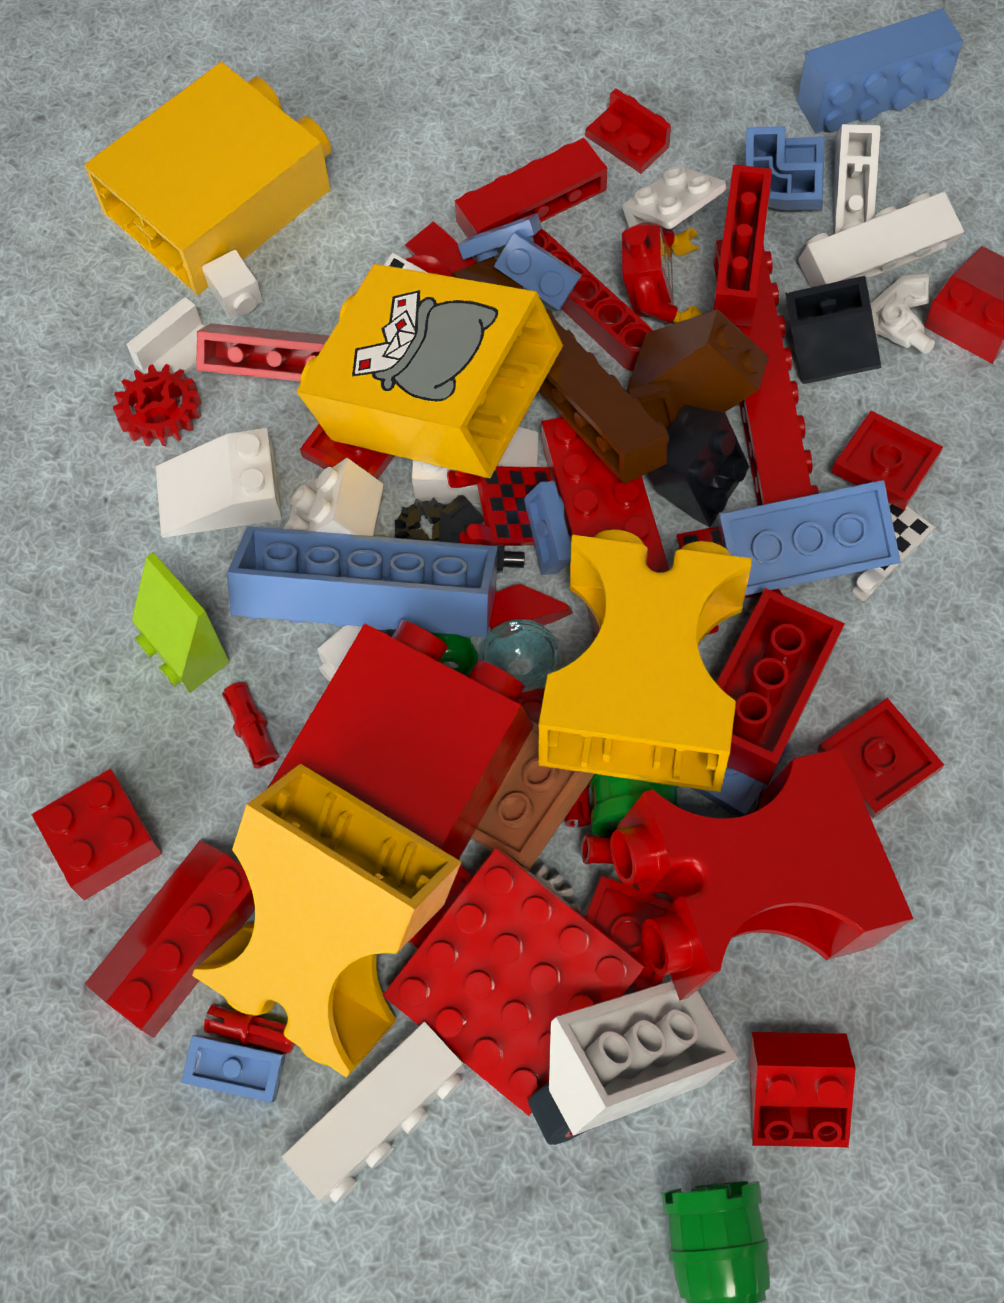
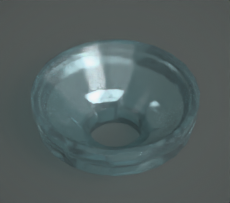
M525 619L511 620L496 626L487 634L480 649V659L518 679L525 686L522 692H526L544 685L547 675L555 672L558 662V645L555 637L543 625ZM516 658H526L533 664V669L528 674L522 676L512 674L508 667Z

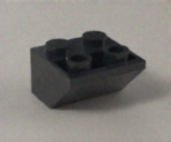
M865 276L785 293L802 384L882 368Z
M684 405L667 430L669 436L667 464L649 472L648 475L659 494L693 519L711 527L717 515L725 509L728 499L739 482L744 480L750 466L726 413Z

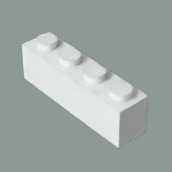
M945 191L934 196L925 193L912 199L908 206L898 210L895 206L888 207L877 213L874 219L863 223L861 219L852 221L842 227L840 232L828 236L827 233L814 236L806 242V248L799 257L798 262L810 287L865 276L867 280L949 248L956 243L965 231Z
M423 1022L284 1153L281 1158L319 1202L324 1205L331 1199L336 1204L341 1202L357 1186L358 1183L354 1177L367 1164L374 1169L391 1154L394 1148L389 1143L400 1132L404 1130L409 1135L427 1119L429 1114L425 1111L426 1107L438 1096L445 1101L457 1091L464 1082L460 1077L465 1071L463 1063L436 1033Z

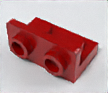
M617 88L610 93L609 108L585 130L587 138L640 174L656 161L670 145L671 125L665 118L653 113L638 103L634 97L626 95Z

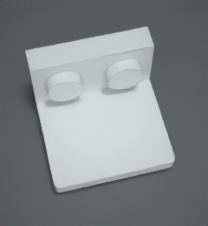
M678 165L665 171L663 177L650 186L639 189L634 197L622 204V208L629 228L640 223H650L652 225H661L662 228L671 229L726 191L727 186L724 180Z

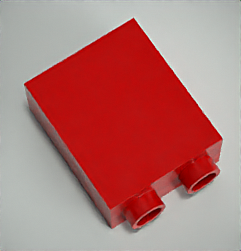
M402 620L392 637L364 623L268 788L299 764H302L459 860L534 727L522 705L517 703L525 686L509 673L482 660L476 662L468 677L440 663L448 646L430 632L408 621Z

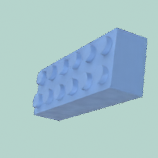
M247 526L227 571L230 612L233 616H245L251 619L289 620L295 623L315 622L335 626H363L366 623L378 630L397 629L400 622L405 620L430 633L456 634L462 637H487L496 593L498 546Z

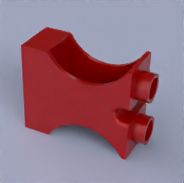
M841 748L794 758L760 793L755 812L742 817L719 819L696 815L673 805L654 790L645 791L618 824V830H615L611 836V857L620 880L627 886L638 884L643 896L664 893L674 901L662 915L648 918L643 922L642 943L646 958L653 971L659 976L670 974L679 1001L689 998L721 971L723 958L732 938L751 933L777 934L794 939L817 952L825 960H830L875 947L914 919Z

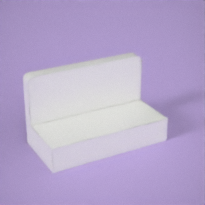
M184 297L126 345L135 365L145 374L148 373V367L152 364L157 372L162 371L165 364H168L173 374L179 369L184 370L186 374L196 366L197 331L205 326L201 323L196 306Z

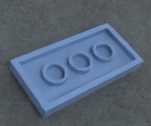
M884 480L717 515L723 547L730 552L731 556L752 558L745 595L763 592L765 588L774 590L901 563Z

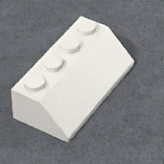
M673 981L555 1017L551 1021L549 1091L574 1136L704 1086L738 1059L698 990L689 998L679 1001Z

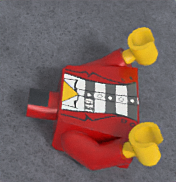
M640 223L622 232L623 279L633 310L639 317H654L667 324L672 322L675 324L702 315L696 306H690L680 313L677 311V306L674 305L672 252L670 248H672L677 256H684L698 250L699 247L694 246L690 242L691 239L698 236L697 231L693 228L675 235L673 230L662 228L661 225Z

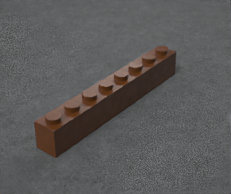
M494 257L453 272V277L528 290L495 268L494 265L497 260ZM546 309L563 347L538 391L541 396L623 484L666 465L669 436L664 425L661 422H656L644 410L641 402L637 398H632L621 387L618 379L612 374L609 375L598 363L594 354L587 352L577 342L573 333L570 330H565L555 320L553 313Z

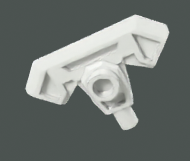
M928 274L903 275L870 303L876 338L879 334L906 348L913 345L924 354L929 353L933 349L935 341L925 334L924 325L910 310L911 307L929 304L930 277Z

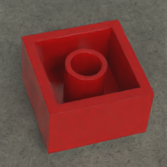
M111 768L31 814L69 886L83 900L88 899L162 855L125 787Z

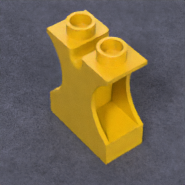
M606 530L596 534L594 537L572 535L570 590L578 595L590 608L597 620L600 631L594 642L579 658L562 669L547 675L539 719L538 766L721 792L730 754L736 701L727 695L711 678L700 657L698 646L715 626L731 616L742 612L752 558L731 556L726 548L716 543L705 541L692 542L675 551L673 566L669 571L658 573L648 568L646 564L648 548L639 537L632 533L621 530Z
M299 764L246 804L232 848L245 870L251 886L255 904V923H247L198 965L194 969L192 976L224 996L229 1005L245 1014H265L271 1011L276 1003H279L286 1011L288 1017L284 1029L285 1037L298 1045L311 1060L328 1065L347 1078L394 1027L397 1020L382 996L383 993L380 988L376 968L377 954H397L442 908L461 861L304 765Z

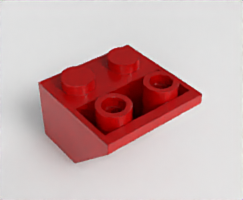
M751 1032L749 1067L752 1146L849 1148L856 1067L847 1033Z

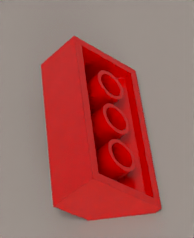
M199 840L85 982V985L137 1028L155 1038L200 981L192 976L194 969L236 934L254 913L253 893L243 867L225 853Z

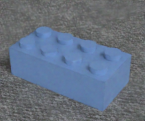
M942 8L806 51L797 103L816 134L825 130L830 132L837 131L842 124L859 119L863 121L871 120L879 113L890 109L902 110L912 102L921 99H936L948 91L963 39Z

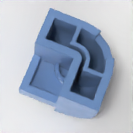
M785 126L747 128L746 166L772 169L768 207L783 211L823 210L824 137L786 138Z

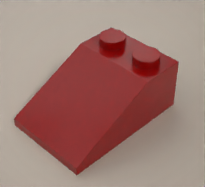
M981 246L950 277L933 300L924 327L991 364L994 363L1004 349V257Z

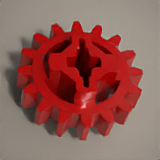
M152 364L148 367V373L144 375L136 369L134 371L136 378L134 381L123 379L121 382L125 392H115L114 396L118 404L113 406V410L122 431H128L132 441L135 442L142 436L146 446H150L154 439H159L161 445L166 446L167 437L173 436L174 439L180 441L182 440L180 434L182 429L188 431L194 429L190 419L200 418L201 414L198 406L202 404L194 380L192 378L187 379L184 370L179 369L173 374L170 365L165 364L162 371L157 372ZM180 395H182V404L179 407L177 404L180 402Z

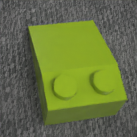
M154 552L149 554L145 559L132 616V622L139 632V635L134 639L149 658L156 654L164 664L159 669L173 687L181 683L191 693L230 662L206 611Z

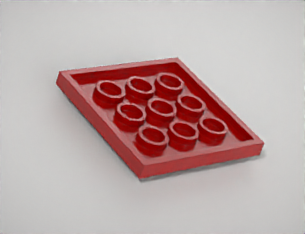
M497 847L382 996L418 1026L425 1022L463 1063L529 1116L532 1113L528 1104L529 1098L549 1082L551 1021L557 1016L622 997L645 968L646 964Z

